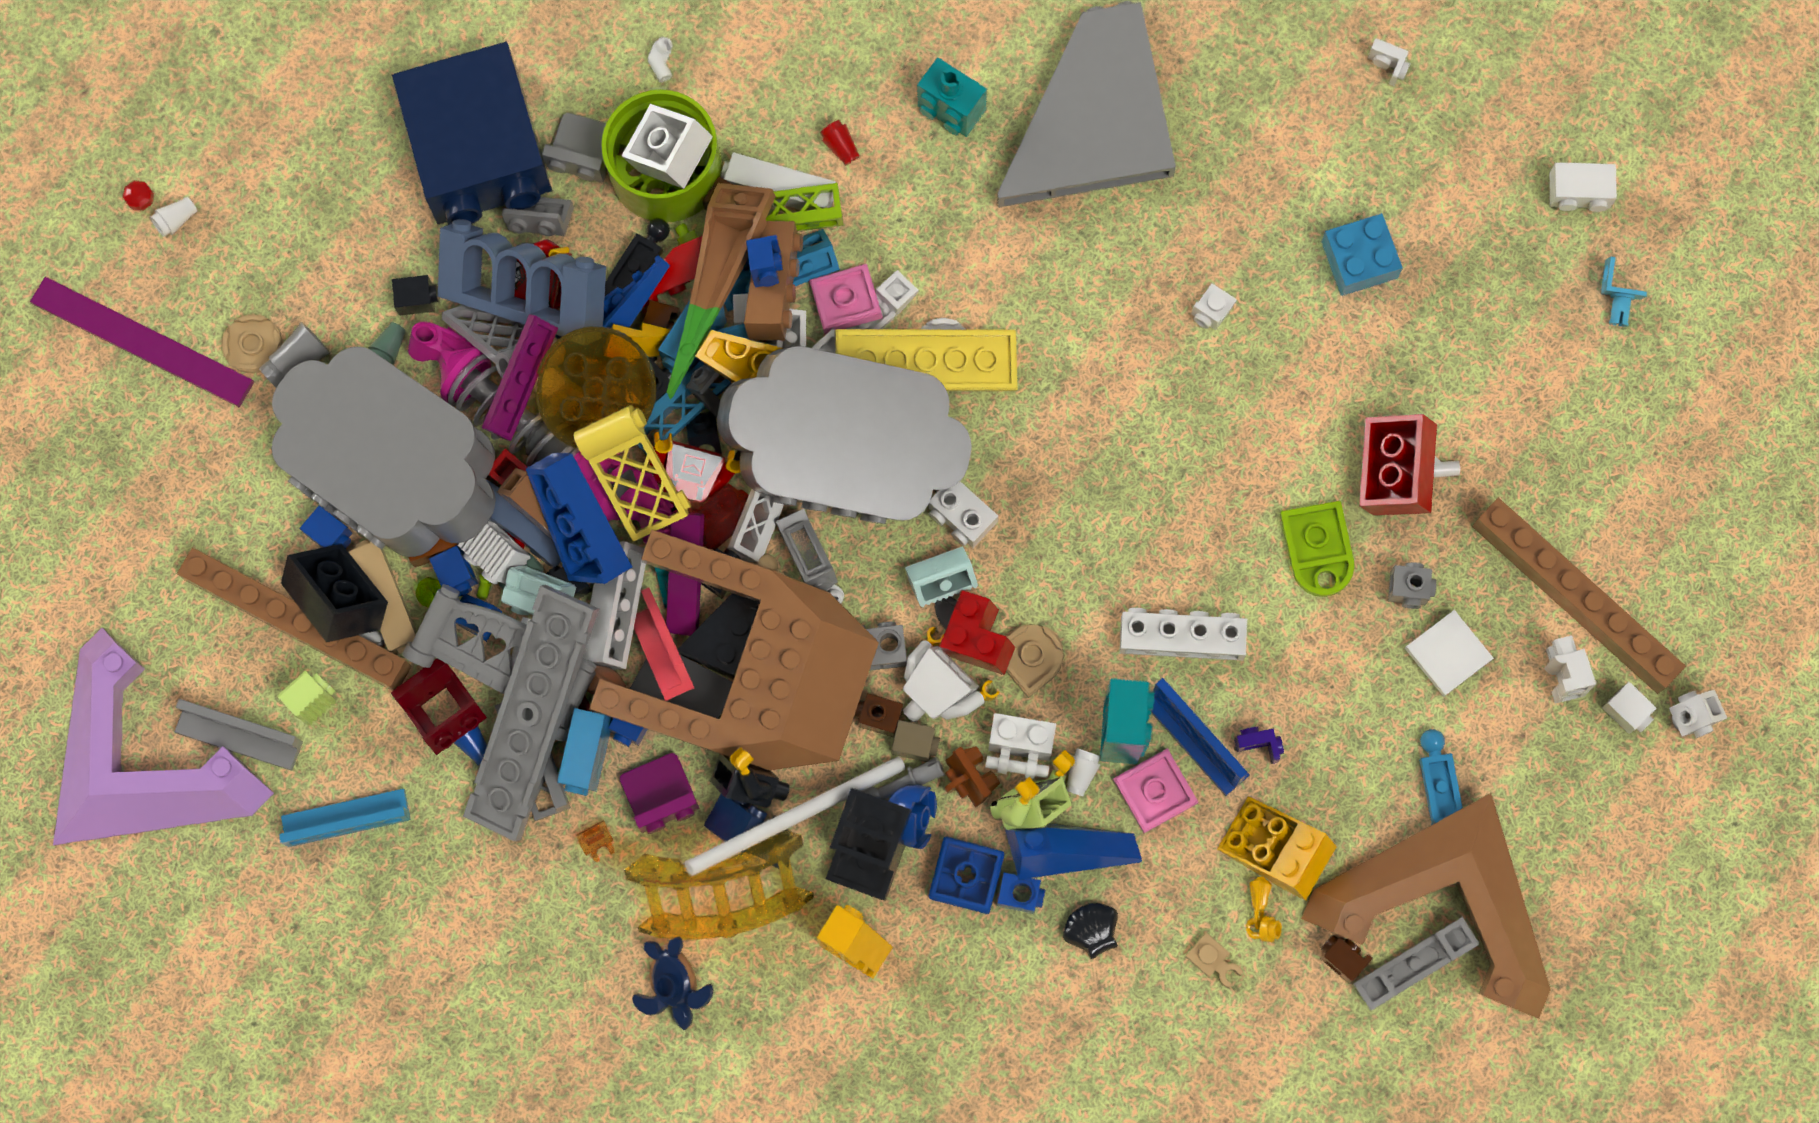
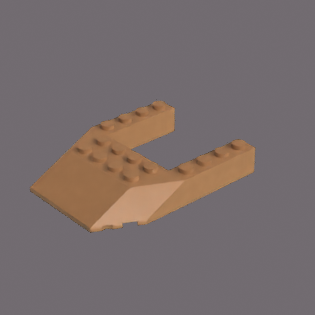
M651 530L641 558L642 563L760 602L720 719L602 679L598 682L589 709L731 757L741 747L753 757L754 760L750 763L751 765L769 771L839 761L879 642L829 592L770 569Z

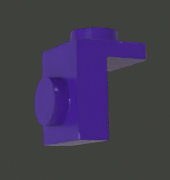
M1251 727L1241 730V735L1236 736L1234 742L1237 752L1267 746L1271 764L1278 763L1280 755L1284 754L1282 739L1280 736H1275L1274 728L1259 731V727Z

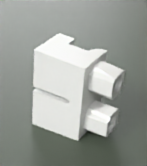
M1572 636L1553 640L1552 646L1546 649L1550 662L1544 669L1548 674L1556 675L1559 683L1552 691L1555 704L1586 696L1596 685L1585 649L1576 650Z

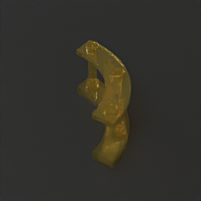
M784 830L746 849L745 852L734 855L693 876L689 875L685 864L681 863L680 858H665L647 853L643 854L624 869L627 881L641 884L645 887L651 917L638 926V931L655 938L674 939L678 936L682 940L718 937L732 938L739 933L765 926L801 910L805 904L814 898L813 892L796 887L790 862L792 854L804 846L802 835ZM778 863L783 890L765 899L760 873L763 869ZM747 876L754 905L731 911L725 882ZM711 885L718 914L695 916L689 887ZM658 887L676 890L682 915L663 911Z

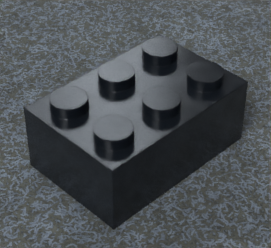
M342 544L287 555L281 584L326 643L381 630L388 601Z

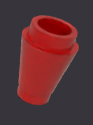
M840 120L832 122L820 132L823 137L822 142L843 161L845 166L860 157L847 125L842 124Z

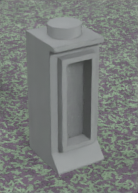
M801 509L777 520L776 523L803 582L824 591L829 590L834 584L838 583L834 569L805 510Z

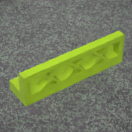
M838 183L774 191L776 197L773 204L776 208L766 218V221H795L797 231L843 226ZM833 192L835 207L821 208L814 203L820 193ZM791 197H799L806 202L800 212H791L784 207ZM776 199H782V201L779 203ZM811 206L814 210H808V208ZM780 210H782L785 214L778 213L780 212Z

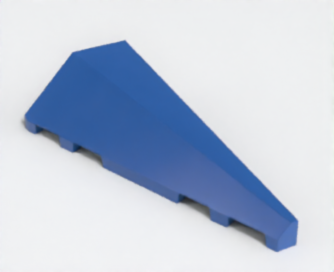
M657 255L655 263L644 273L640 271L632 275L634 281L625 288L617 287L604 297L601 337L586 343L577 342L565 337L559 339L564 345L565 354L563 355V361L556 366L562 370L571 382L586 393L611 356L604 354V343L612 325L615 324L629 328L670 267L662 257Z

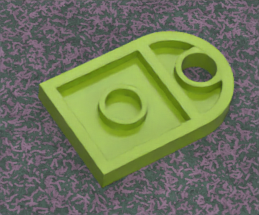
M1341 501L1281 511L1280 517L1290 564L1297 584L1307 593L1319 597L1332 596L1341 592L1349 584L1354 573V558ZM1321 573H1330L1335 579V585L1328 589L1321 587L1318 583V576Z

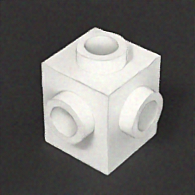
M1715 690L1698 695L1696 691L1686 693L1678 697L1680 703L1669 708L1672 714V722L1675 728L1680 731L1682 737L1693 733L1696 738L1714 731L1712 725L1727 719Z

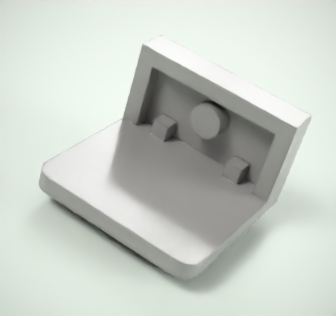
M565 113L562 116L553 146L545 144L542 156L546 167L557 173H569L583 180H595L603 183L607 173L602 155V136L606 123Z

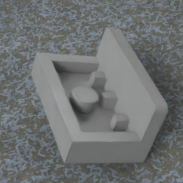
M541 197L537 204L527 209L504 208L502 217L508 231L537 233L544 236H565L574 206L572 200Z

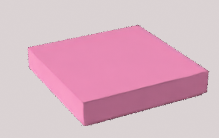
M867 264L809 280L824 334H827L832 329H847L883 319Z
M1168 748L1113 778L1143 833L1152 830L1199 803Z

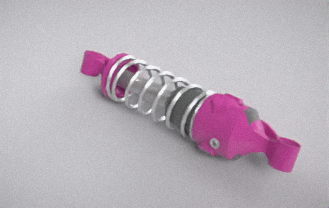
M429 322L416 323L411 330L408 346L409 355L416 361H438L441 371L440 397L451 406H456V409L460 412L468 409L478 400L482 405L477 410L473 421L475 426L483 424L487 413L481 419L480 417L486 408L490 409L499 387L489 379L491 373L497 371L496 366L493 367V361L450 327L445 329ZM541 393L531 394L529 400L538 398L541 401L539 413L534 415L528 409H524L516 428L518 433L509 445V452L512 454L517 453L525 446L526 455L529 456L526 462L527 467L552 453H572L607 520H621L592 466L582 456L576 445L574 432L580 430V424L576 421L563 423V412L559 407L545 409V396ZM551 412H555L559 416V419L551 417L542 420L543 416ZM491 433V438L493 440L500 438ZM523 436V440L516 446L519 439ZM610 458L599 462L605 473L617 476L621 462ZM625 464L621 478L638 483L642 471ZM645 472L642 485L659 490L653 475ZM610 481L612 487H614L615 482ZM619 484L616 494L620 500L632 503L636 489ZM640 491L635 505L653 510L657 496ZM661 498L656 512L670 516L674 505L668 500ZM625 508L627 514H629L630 509ZM633 511L631 520H637L642 529L648 526L651 516ZM654 518L653 523L659 521L660 519ZM671 524L657 531L670 536ZM649 535L642 537L645 544H647Z

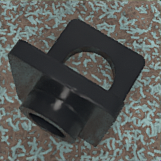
M710 411L699 413L686 425L689 445L700 447L701 445L708 444L714 447V452L722 454L716 417Z

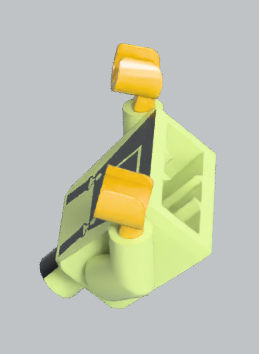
M1063 750L1052 762L1059 770H1053L1048 779L1034 782L1031 777H1028L1025 782L1021 781L997 801H993L990 806L993 818L996 820L1002 819L1003 825L1007 830L1040 828L1046 826L1071 806V801L1064 783L1066 779L1064 774L1074 765L1075 760L1066 750Z

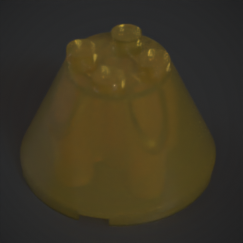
M591 326L571 331L550 347L538 368L537 374L539 376L535 397L539 413L553 435L573 448L578 449L574 439V432L631 405L634 409L639 408L644 414L646 422L653 411L656 399V378L652 364L640 345L631 337L618 330Z

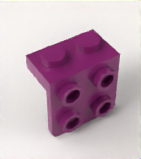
M669 753L620 776V782L635 815V822L642 833L648 832V834L660 831L666 827L665 823L677 819V821L685 820L693 816L695 810L700 809L680 760L675 753Z

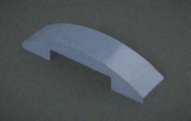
M486 480L494 490L496 501L490 520L530 548L532 554L550 567L558 566L561 563V559L554 541L499 495L497 491L500 487Z

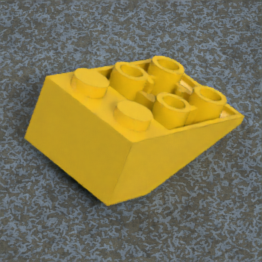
M1248 796L1217 850L1260 876L1265 877L1285 891L1306 901L1337 846L1326 833Z

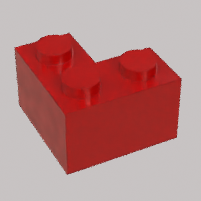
M962 590L939 647L951 658L1001 675H1005L1015 650V646L1007 636L991 632L999 611L995 604L989 598Z

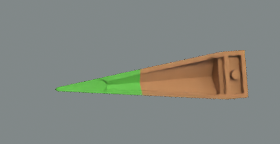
M717 183L707 206L691 299L667 388V394L670 399L676 393L695 358L694 356L702 345L748 260L746 240L760 238L767 225L766 218L776 197L773 189Z

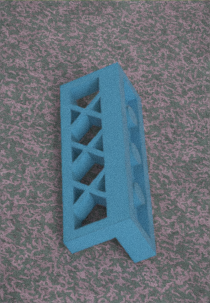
M824 229L803 236L802 252H797L800 269L799 276L794 277L793 284L795 286L809 282L810 279L840 270L833 246ZM749 258L724 302L727 311L733 310V295L749 293L751 279Z
M700 361L684 376L671 399L666 392L643 413L647 425L644 426L646 435L653 429H659V440L667 439L669 433L672 434L673 438L706 408L701 402L698 404H686V399L692 393L685 387L691 381L692 374L698 368L703 367L705 363ZM725 379L721 383H712L709 388L714 389L712 392L718 397L732 382ZM682 409L681 420L677 424H664V419L673 410ZM686 409H692L687 415H685ZM663 429H664V430H669V431L663 436ZM637 444L640 450L647 456L642 444Z
M405 789L283 815L281 819L284 833L279 834L281 844L293 847L409 821L411 818Z

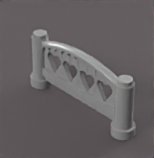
M442 585L441 589L437 590L413 642L407 643L402 655L410 662L426 668L431 667L436 657L505 694L512 673L510 650L512 647L520 648L527 625L498 611L459 601L458 596L460 592L457 589L448 585ZM462 617L468 624L473 623L477 625L479 632L477 636L459 646L456 620ZM485 632L492 633L495 639L501 638L506 643L504 651L488 660H485L483 644ZM582 659L555 738L556 740L567 741L574 708H579L596 674V665L589 660Z

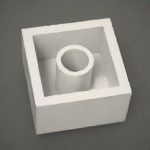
M650 104L624 150L622 157L640 173L684 189L713 136L695 119Z

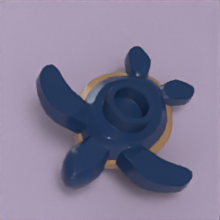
M680 936L675 937L662 947L657 942L647 941L644 943V950L648 956L653 958L650 968V984L656 996L650 997L638 993L632 997L633 1004L639 1011L647 1015L660 1014L668 1006H671L673 1020L682 1030H686L693 1021V1013L690 1008H704L713 997L712 984H707L697 990L695 972L688 959L681 952L683 941Z

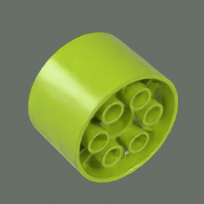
M662 89L645 91L630 97L620 104L612 113L604 128L602 136L603 159L616 196L630 212L649 221L660 218L670 223L687 219L704 208V197L710 191L717 178L721 177L722 159L713 122L706 110L698 102L676 91ZM650 104L695 119L713 136L689 179L692 183L684 189L642 173L638 176H630V171L635 168L622 155H618L620 147L626 149ZM633 187H641V188H640L639 191H638V190L634 189ZM655 188L664 190L662 194H650Z

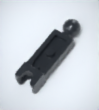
M660 218L652 219L646 228V238L636 233L605 281L606 290L612 292L617 287L625 288L634 281L632 278L634 273L637 271L644 273L655 263V257L657 255L661 256L663 249L656 243L664 241L669 235L670 227L665 220Z

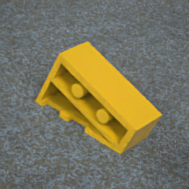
M846 904L844 909L837 905L818 934L817 940L822 948L874 979L893 946L864 922L865 920H863L864 917L861 912Z

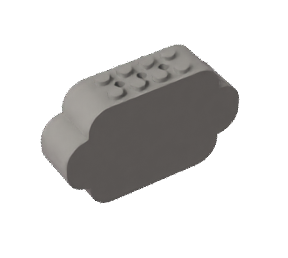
M803 346L778 349L767 355L761 362L755 378L738 380L726 389L722 395L717 415V427L720 436L731 448L741 451L740 471L744 481L750 488L761 494L773 496L772 502L796 506L797 501L802 502L801 508L826 512L828 507L832 508L831 514L848 518H856L858 513L861 514L860 520L877 524H886L887 519L909 520L920 515L927 508L933 490L951 488L964 477L971 455L969 433L958 420L948 417V393L944 385L934 376Z
M364 347L344 349L335 355L328 365L315 360L299 363L285 375L275 389L272 407L276 418L282 423L272 442V455L276 464L291 476L288 480L289 483L311 500L320 504L332 515L338 517L357 533L366 537L367 540L381 550L386 545L399 555L406 557L419 556L433 548L439 539L449 543H462L472 539L491 518L496 502L495 493L491 485L485 480L495 460V451L490 439L483 432L475 428L466 415L370 349Z

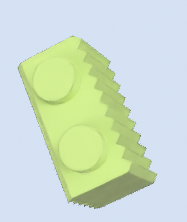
M305 670L277 697L296 717L307 725H312L313 721H317V717H322V713H326V708H331V704H335L336 700L332 695L336 691L317 672L311 676Z

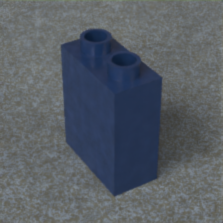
M507 41L392 74L425 199L437 225L446 222L450 225L453 224L454 220L459 219L468 220L472 225L482 218L483 211L504 205L508 209H527L540 201V195L552 192L522 83Z

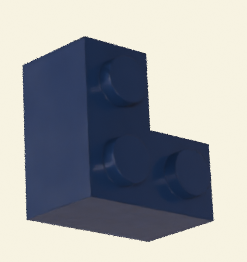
M720 794L703 826L726 842L770 819L766 817L768 813L749 803L725 798ZM786 829L742 851V853L780 869L798 836L791 830Z

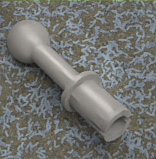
M935 757L913 769L908 767L909 774L880 788L870 787L862 792L886 799L902 787L907 785H923L944 776L945 772L939 759Z

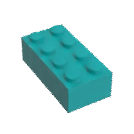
M1110 679L1103 708L1100 748L1101 762L1137 765L1139 758L1145 756L1152 735V723H1147V721H1149V716H1151V710L1153 711L1154 691H1149V682Z

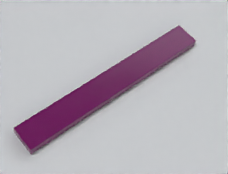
M44 277L30 301L32 305L240 408L254 384L252 379L47 277Z

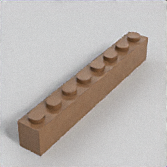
M1499 497L1473 524L1472 527L1654 692L1657 694L1662 692L1686 667L1684 663Z
M193 547L177 572V575L186 582L391 691L403 683L412 667L405 659L359 635L326 643L295 601Z

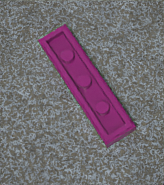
M529 314L482 425V429L504 440H512L558 327L535 315Z
M689 512L687 517L671 524L670 536L703 547L704 514ZM669 572L667 628L671 634L691 636L699 628L701 582Z

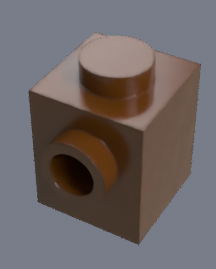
M867 693L865 701L859 700L854 718L859 719L858 725L860 728L895 738L898 721L901 719L904 707L902 703Z

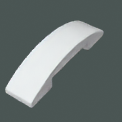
M898 270L895 271L876 289V296L883 319L847 329H884L910 303L919 290ZM830 330L812 348L835 353V330Z

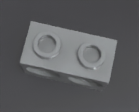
M890 621L879 623L878 628L866 629L879 642L869 671L906 667L907 658L903 625H896V622ZM886 638H892L897 641L898 646L893 651H885L880 646L881 642Z

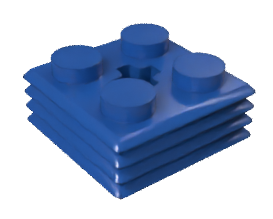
M944 837L929 891V899L989 914L1004 859V852ZM965 868H971V874L976 876L974 880L969 879L968 883H963L962 877L957 876L958 872H964Z

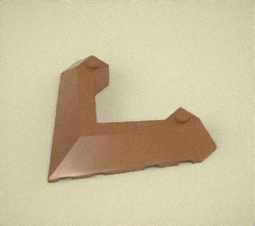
M1491 793L1313 889L1301 919L1363 945L1375 915L1456 883L1490 962L1479 994L1539 1019L1551 988Z

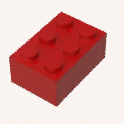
M1424 414L1366 417L1359 502L1361 508L1373 516L1431 513L1437 424Z

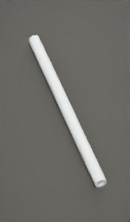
M897 756L685 861V868L689 875L693 876L846 800L851 788L864 791L904 771L905 764Z

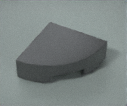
M948 596L947 599L943 598L942 601L937 600L935 603L936 617H938L939 623L945 630L957 604V600L951 596Z

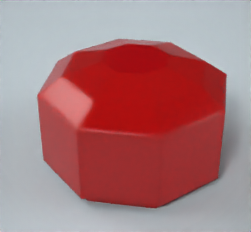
M132 181L124 187L123 199L132 210L144 211L152 205L154 193L146 182Z

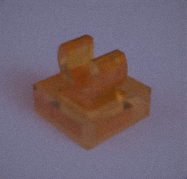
M604 820L576 835L585 855L591 854L595 862L600 861L597 850L601 847L608 848L611 855L615 853L612 844L614 840Z

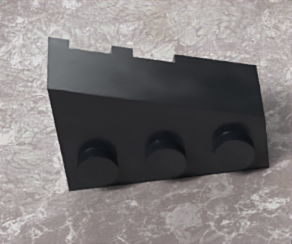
M732 593L678 648L679 654L734 680L760 602Z

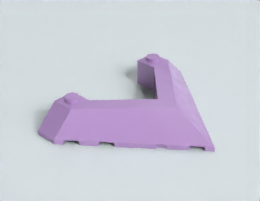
M101 628L80 649L53 845L208 823L237 817L252 816L274 792L230 750L223 746L201 769L121 772L123 691L145 668L104 628Z

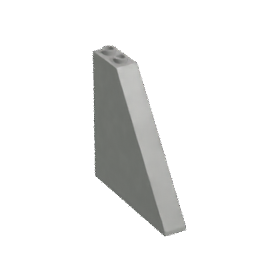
M1124 1L1114 7L1104 8L1102 6H1095L1086 12H1082L997 195L998 208L1174 177L1176 166L1141 2Z

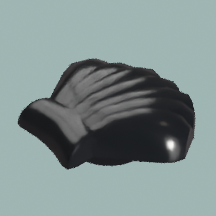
M1090 903L1076 909L1068 917L1065 924L1064 941L1088 951L1091 960L1107 950L1118 947L1116 940L1113 938L1118 919L1117 910L1101 903Z

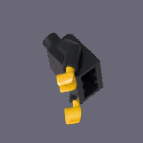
M740 747L731 757L719 754L710 782L725 798L766 808L771 805L773 799L786 800L789 793V784L779 781V778L772 771L751 765L750 763L754 759L747 751Z

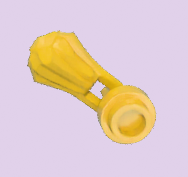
M1257 877L1249 883L1254 907V918L1249 919L1246 923V932L1253 939L1273 942L1275 939L1280 938L1282 926L1281 922L1274 917L1264 916L1272 884L1265 877ZM1255 924V928L1259 932H1253L1251 926Z

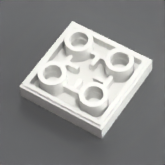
M1455 610L1405 647V650L1443 697L1494 659Z

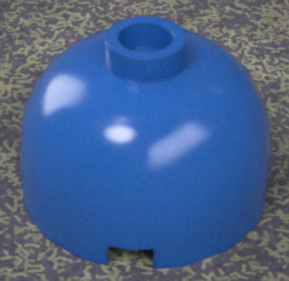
M907 785L895 791L889 799V802L912 810L902 837L904 845L907 847L923 849L931 838V834H925L930 816L935 819L937 811L936 794L930 791L931 787Z

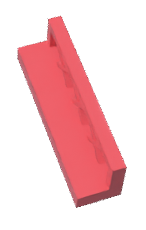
M648 587L641 591L648 609L636 614L634 630L663 697L667 701L693 689L694 685Z

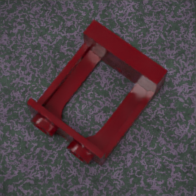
M438 658L433 661L430 668L424 667L390 692L436 756L443 750L451 747L455 741L475 729L487 718L452 668ZM447 688L461 709L435 727L421 706Z

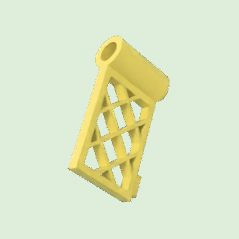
M630 405L574 432V439L580 453L592 466L634 542L649 535L651 530L657 531L687 517L689 514L687 509L691 507V504L683 490L677 492L644 432V426L647 425L644 414L639 408L634 409ZM639 443L642 444L647 453L644 463L627 458L630 447ZM624 451L623 456L617 455L618 453ZM607 458L621 462L617 476L605 473L599 462ZM649 460H651L653 466L648 465ZM625 464L642 469L638 483L621 478ZM646 471L659 475L662 481L659 490L642 485ZM610 481L615 482L614 487H612ZM619 484L636 489L632 503L619 499L616 494ZM664 486L668 493L663 492ZM640 491L657 496L653 510L635 505ZM660 499L672 501L678 512L670 516L656 512ZM625 508L630 509L629 514H627ZM633 511L651 516L647 527L636 530L631 521ZM654 518L660 519L659 521L653 523Z

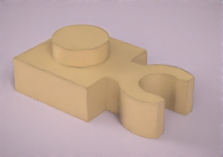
M1207 932L1185 956L1208 978L1214 972L1218 973L1221 984L1229 989L1232 984L1226 979L1227 971H1235L1239 976L1243 974V970L1238 965L1228 964L1225 961L1230 953Z

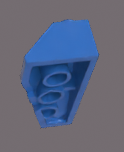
M1048 823L1040 828L1007 830L1005 828L1019 880L1142 862L1135 835L1132 833Z

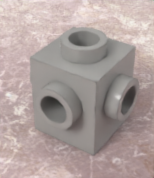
M1410 562L1406 563L1405 566L1395 565L1390 571L1388 602L1402 603V607L1408 609H1419L1421 605L1425 606L1430 597L1435 596L1436 579L1432 578V569L1424 568V565L1421 563Z

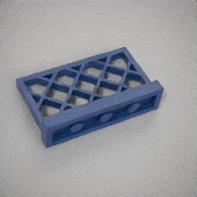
M1164 678L1160 679L1153 689L1154 706L1151 713L1220 791L1227 796L1248 778L1250 774Z

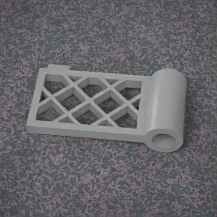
M465 305L442 312V320L496 364L499 375L503 378L518 342L516 337H520L524 324ZM460 317L472 318V320H471V321H468V320H460V319H457V318H460ZM477 319L493 321V324L476 321ZM498 322L512 324L514 327L498 325ZM473 331L486 332L489 335L476 334ZM494 335H508L511 336V338L496 337ZM556 337L552 342L541 370L560 364L563 361L565 348L562 341ZM491 345L507 348L496 351Z

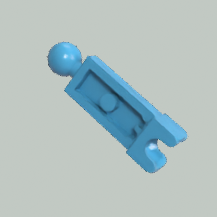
M1429 729L1420 738L1421 746L1429 753V757L1421 758L1419 761L1431 825L1463 807L1452 753L1441 754V750L1445 745V738L1440 731Z

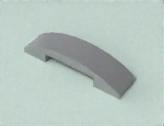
M1463 917L1353 984L1371 1011L1480 944Z

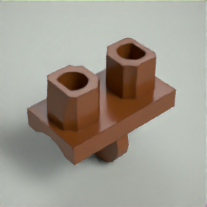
M977 746L965 750L959 747L945 760L950 768L945 772L950 783L944 789L947 794L956 790L961 799L968 796L976 808L985 802L992 794L991 792L1000 784V781L992 771L980 776L975 767L984 761L983 755Z

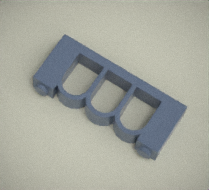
M454 220L453 224L440 228L438 297L524 325L529 314L535 315L558 327L556 335L581 343H586L602 336L606 266L595 263L594 259L589 257H578L575 260L573 257L561 253L547 258L545 253L532 243H522L512 247L511 243L504 236L491 232L483 235V228L471 225V222L468 220ZM483 248L492 260L491 289L481 286ZM517 259H519L526 270V300L514 296ZM551 269L558 275L561 282L560 311L549 307Z

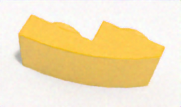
M642 323L640 329L636 330L613 324L604 343V354L632 358L660 355L658 349L671 329Z

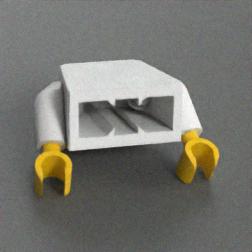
M936 627L928 629L927 640L921 641L907 658L904 674L906 684L903 690L912 700L903 709V713L913 722H917L925 712L932 719L942 717L949 720L966 716L983 705L984 700L992 701L1000 693V690L994 695L986 692L985 687L992 684L993 681L991 680L986 681L981 686L980 692L976 691L979 686L939 647L944 634L938 640L931 638V635L936 631Z

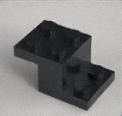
M851 788L830 848L836 851L826 880L886 901L905 849L902 837L912 810Z

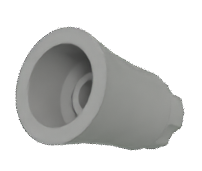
M301 322L291 336L268 357L270 360L265 362L259 370L277 388L281 380L294 366L305 361H319L330 354V351Z

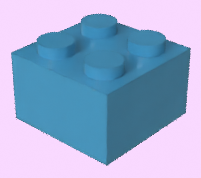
M1383 213L1326 230L1321 243L1341 296L1398 279L1403 267Z

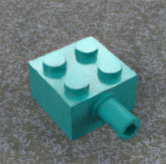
M937 57L917 84L919 111L930 120L937 118L945 123V129L951 134L958 136L960 133L967 138L987 109V88Z

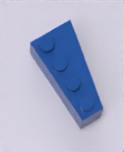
M552 453L525 468L569 581L606 584L632 568L627 555L572 453Z

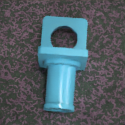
M1610 256L1605 260L1601 294L1610 295L1613 298L1609 324L1615 326L1619 324V326L1628 327L1631 300H1642L1647 297V292L1612 287L1615 257Z

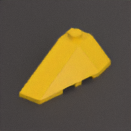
M710 330L694 357L734 383L741 379L755 378L763 359L771 352L783 348Z

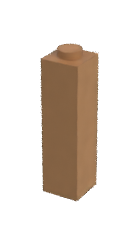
M515 468L497 493L552 539L527 472Z

